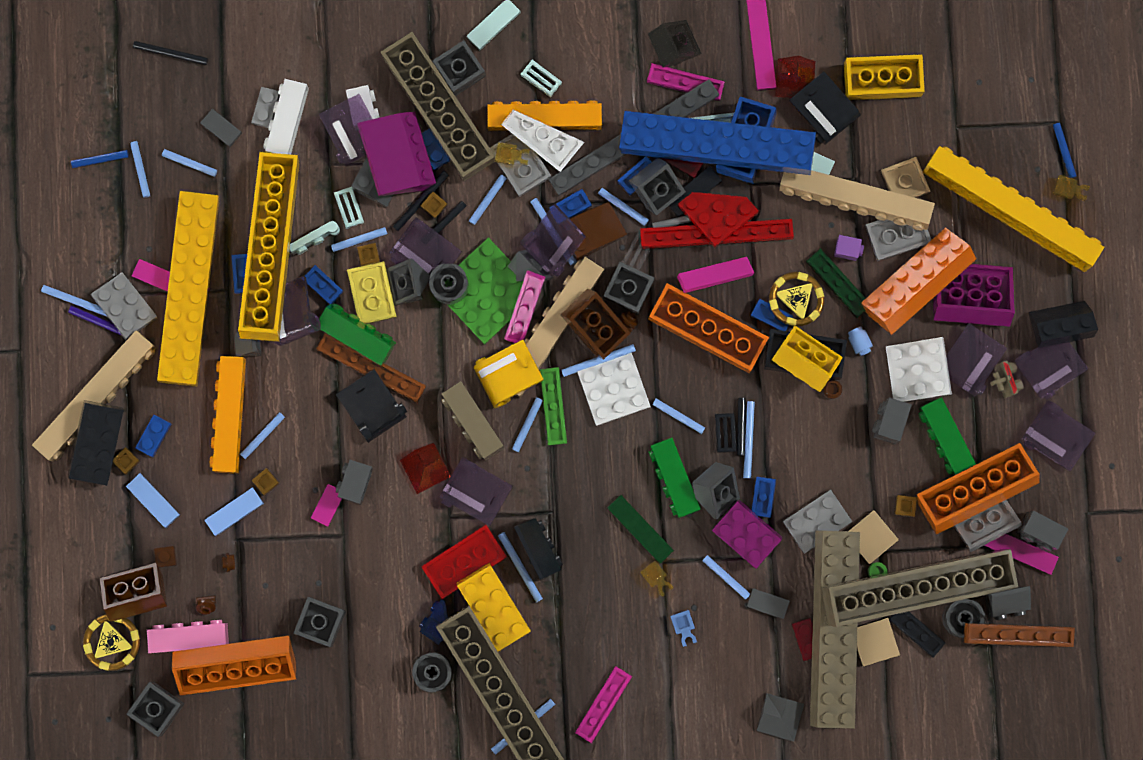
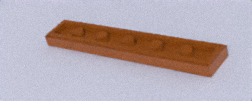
M327 333L324 334L316 348L318 351L363 375L375 369L386 387L418 403L427 387L386 364H377Z
M965 623L964 643L1074 647L1075 628Z

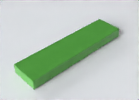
M559 367L540 369L544 379L541 381L548 446L567 444Z

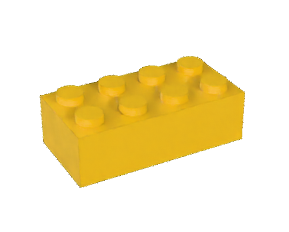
M922 55L846 58L844 62L845 95L849 100L922 97L925 92Z
M490 563L456 583L497 652L531 632Z

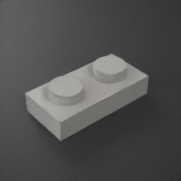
M261 87L252 124L269 128L270 120H273L275 115L273 112L275 102H278L280 97L277 90Z

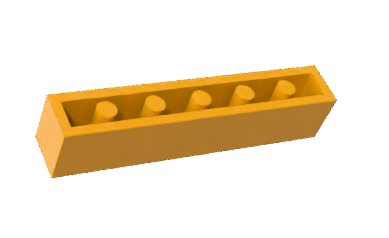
M496 101L488 104V131H508L501 124L512 110H516L557 130H602V103L597 101H587L580 104L578 101H568L567 104H560L559 101H549L548 104H541L539 101L529 102L530 104L513 101L511 104H503V102Z
M220 356V361H217L216 371L219 372V380L215 382V391H218V397L214 399V410L217 411L216 418H213L212 428L215 429V437L211 439V448L214 449V454L210 457V468H212L213 472L238 474L246 369V359L244 357Z

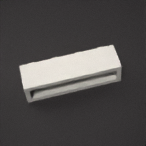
M288 79L284 80V84H280L278 91L280 95L279 102H275L273 110L275 117L274 120H270L268 128L270 135L264 141L266 153L291 155L309 91L307 84Z

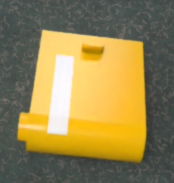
M524 340L488 358L484 357L477 360L474 366V370L494 408L507 404L512 396L544 380Z

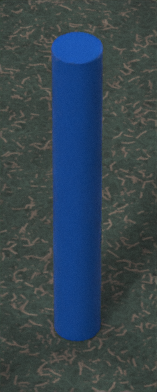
M1053 124L1069 179L1075 178L1077 175L1061 124Z
M127 150L72 160L71 166L76 168L128 158L129 154Z

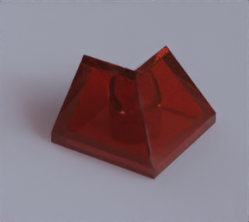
M799 55L778 59L775 97L792 98L815 79L816 61Z
M434 443L416 449L400 459L417 494L451 477Z

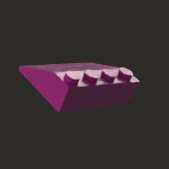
M415 112L398 113L357 123L378 196L424 191L436 184Z
M969 265L934 297V320L1010 327L1015 314L1013 267Z

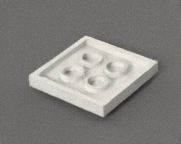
M943 337L886 346L893 399L908 402L952 395Z
M632 353L577 371L596 426L651 407Z

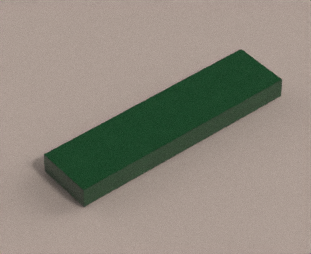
M820 248L806 263L854 316L858 318L865 312L861 302L866 298Z
M622 495L607 507L659 564L674 551Z

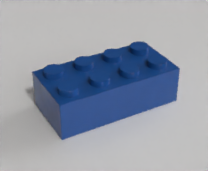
M740 97L731 123L772 127L777 114L776 107ZM716 165L717 173L752 184L758 170Z

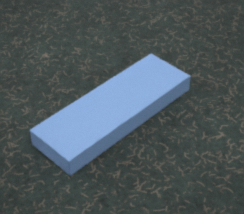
M141 473L126 486L165 528L180 516Z
M252 487L205 519V522L213 534L217 536L264 503Z

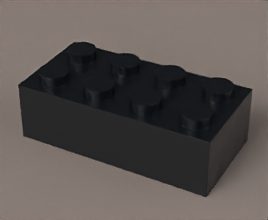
M770 329L764 370L790 373L772 361V358L790 333L789 331ZM810 335L843 357L830 378L832 380H840L843 374L847 340Z
M84 400L68 471L69 479L108 485L124 412L122 407Z

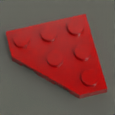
M692 192L678 203V207L714 248L759 212L747 197Z

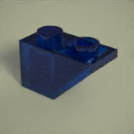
M442 599L440 602L435 601L430 609L432 614L429 618L425 617L419 625L421 627L419 632L438 645L443 641V638L436 626L448 619L446 602Z

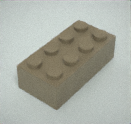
M461 381L442 393V403L448 412L450 410L453 411L454 415L452 418L457 426H463L465 431L462 433L469 444L473 442L476 446L473 450L479 459L484 458L487 461L505 449Z

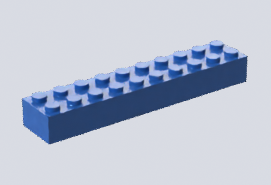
M624 111L619 149L622 154L811 175L816 132Z

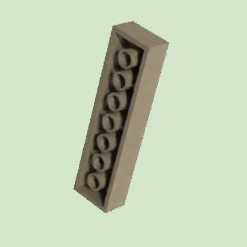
M413 32L380 52L383 60L463 181L468 180L496 162L494 154Z

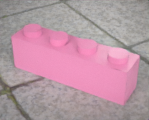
M212 620L210 625H203V621L191 622V626L184 627L183 623L172 624V628H164V625H153L151 630H147L148 653L172 652L229 644L228 623H222V620Z

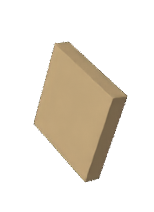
M917 157L880 171L888 191L914 198L931 192Z
M874 510L848 531L860 532L859 554L868 564H871L899 540Z
M888 618L857 627V651L862 667L900 655Z

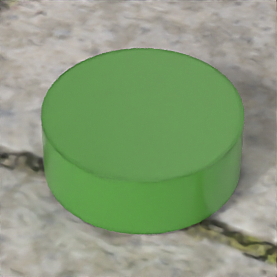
M880 562L872 563L867 570L868 577L887 573L886 566Z

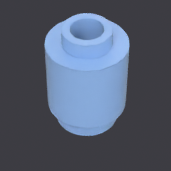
M862 326L848 332V339L855 354L860 353L863 356L871 352L870 348L873 345L866 330L862 329Z

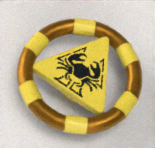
M790 272L780 276L774 282L769 293V303L772 312L781 322L791 326H805L814 322L820 316L824 307L825 296L822 287L812 276L802 272ZM791 279H799L809 283L778 291L786 281ZM813 286L818 299L817 306L808 317L804 318ZM776 295L800 318L799 320L782 314L777 304Z
M105 614L96 618L87 627L83 638V647L89 661L99 669L107 671L119 670L129 665L135 659L140 646V638L137 628L128 618L114 621L124 624L129 629L133 641L131 645L107 622L110 620ZM104 623L94 655L90 643L91 635L100 624ZM131 649L130 653L117 663L111 664L97 659Z

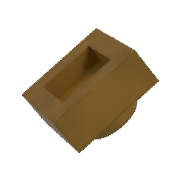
M432 192L422 203L421 207L436 218L447 206V203L436 193Z
M376 243L357 247L361 266L380 262Z
M126 447L113 459V463L126 475L140 462Z
M267 468L252 480L264 496L279 484Z
M897 495L895 515L915 517L917 497Z

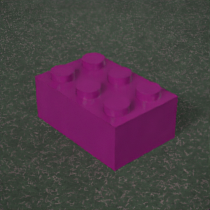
M739 499L712 530L755 569L783 538Z

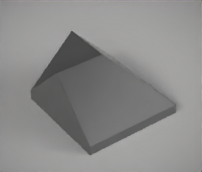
M529 250L518 251L508 265L515 273L516 281H524L527 271L546 277L545 281L551 280L554 277Z
M408 259L386 269L394 306L423 300L422 292L430 279V275L413 259Z
M239 332L236 333L234 337L236 357L262 356L260 340L240 339Z
M766 693L756 731L794 742L804 704Z

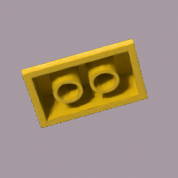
M794 326L772 358V361L807 383L811 388L821 392L843 357L797 326Z

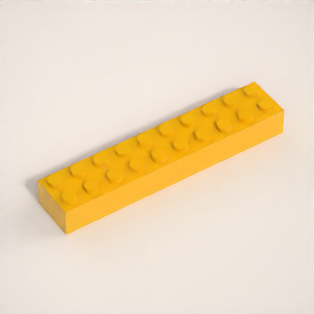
M939 146L924 168L923 174L1081 271L1086 272L1093 267L1104 249V246L1101 245L1098 239L1094 237L1089 238L1084 235L1085 232L1080 228H1073L1068 225V221L1064 218H1057L1051 214L1052 212L1045 207L1040 208L1035 205L1033 199L1022 197L1015 188L1004 186L1000 179L994 176L991 178L985 174L986 171L978 166L975 168L970 165L966 158L957 157L948 147Z
M259 153L238 327L240 339L279 341L299 172L298 155Z
M180 191L157 377L159 383L196 387L198 385L219 206L218 195Z

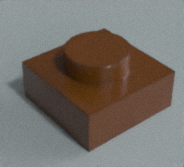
M175 546L154 548L155 560L159 568L177 565Z

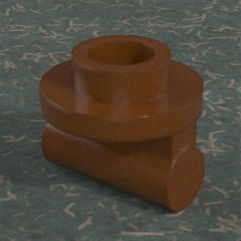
M624 311L618 317L630 333L638 324L637 317L632 312Z
M216 596L196 597V610L204 615L214 612L216 609Z

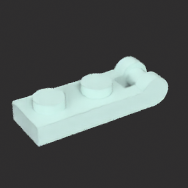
M328 222L291 243L290 250L293 255L303 254L308 250L307 247L322 243L328 235H338L340 228L336 222Z

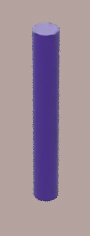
M71 306L68 313L121 335L113 323Z

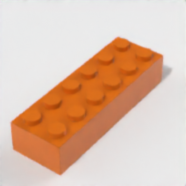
M945 227L861 302L867 315L892 335L976 260L971 246Z
M668 283L648 318L653 323L749 374L769 339L768 336Z
M1019 443L918 493L917 503L937 535L1039 484L1040 474Z
M282 636L174 651L172 655V671L179 695H188L296 680V661L290 637Z

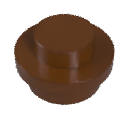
M828 380L823 388V393L827 398L835 399L841 395L842 385L837 380Z
M226 553L225 557H222V568L226 569V572L235 570L234 554L229 555V553Z

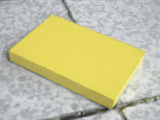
M384 261L347 269L356 314L361 322L370 324L397 318Z

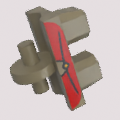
M1003 361L993 366L995 381L990 382L991 386L997 385L999 392L1002 391L1004 398L1018 394V391L1024 388L1020 379L1014 381L1012 376L1013 373L1017 372L1015 362L1008 363V361Z

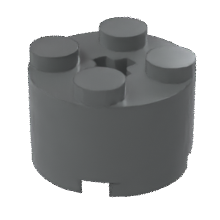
M441 264L432 271L429 279L430 290L433 296L441 303L448 305L458 303L468 292L469 283L466 273L456 264ZM446 281H448V282H451V281H452L453 286H452V287H450V286L446 287L445 282H446Z
M970 599L950 602L942 614L945 629L951 635L958 638H964L965 623L984 624L985 619L982 607L976 601ZM961 614L967 615V617L965 618L967 622L960 621V619L962 618Z
M439 653L422 655L414 663L412 670L415 683L426 692H437L444 689L450 683L453 674L450 661ZM432 667H435V671H437L438 674L434 675L433 678H431L430 673H428V670L432 669Z

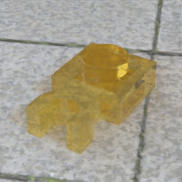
M498 142L495 162L514 165V162L518 161L523 165H528V160H523L521 156L523 154L529 155L530 150L522 149L518 151L517 145Z
M1059 175L1053 194L1072 199L1073 195H1075L1079 200L1085 201L1087 196L1082 195L1081 190L1088 191L1090 186L1077 185L1078 180Z
M656 561L640 572L651 587L657 585L658 592L662 597L665 595L662 591L663 586H668L670 590L674 588L669 582L664 580L667 575Z

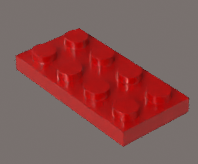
M485 525L421 567L441 599H444L459 589L456 584L457 582L488 563L492 567L507 558L488 526Z

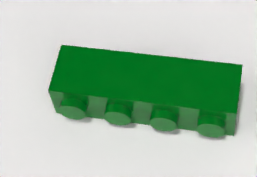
M337 304L328 305L315 327L377 364L383 365L396 345V342L392 340L393 338L388 334H381L376 331L373 325L361 322L358 316L346 313L341 306Z
M941 397L919 408L918 416L922 423H926L929 429L927 434L931 440L935 441L939 457L944 458L946 462L944 467L947 473L955 476L975 466L976 463L943 398Z
M673 438L651 445V451H648L651 461H656L658 469L655 470L659 480L663 479L665 486L662 488L666 498L670 497L672 504L669 506L673 516L677 515L679 519L701 510Z

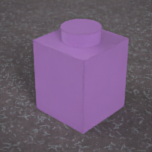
M839 235L834 257L856 261L863 254L864 245H861L862 239Z

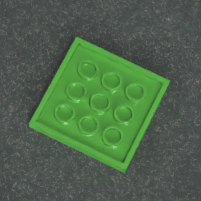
M489 237L458 265L466 273L469 288L466 296L460 302L448 305L484 345L510 322L523 281H516L515 273L508 267L511 261ZM448 281L445 282L446 287H448V286L452 287V286H453L452 281H451V282H448Z

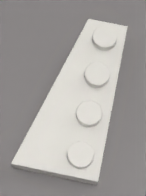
M512 110L501 124L560 172L584 143L582 140L516 110Z

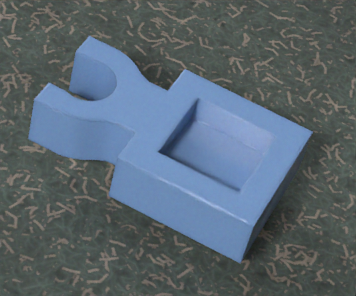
M689 610L670 616L676 635L682 634V646H687L685 642L687 637H691L693 643H696V637L690 631L695 629Z

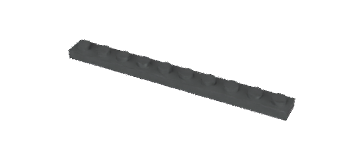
M710 79L654 114L685 118L719 97V93ZM621 134L551 177L549 181L558 196L626 155L622 154L619 149Z

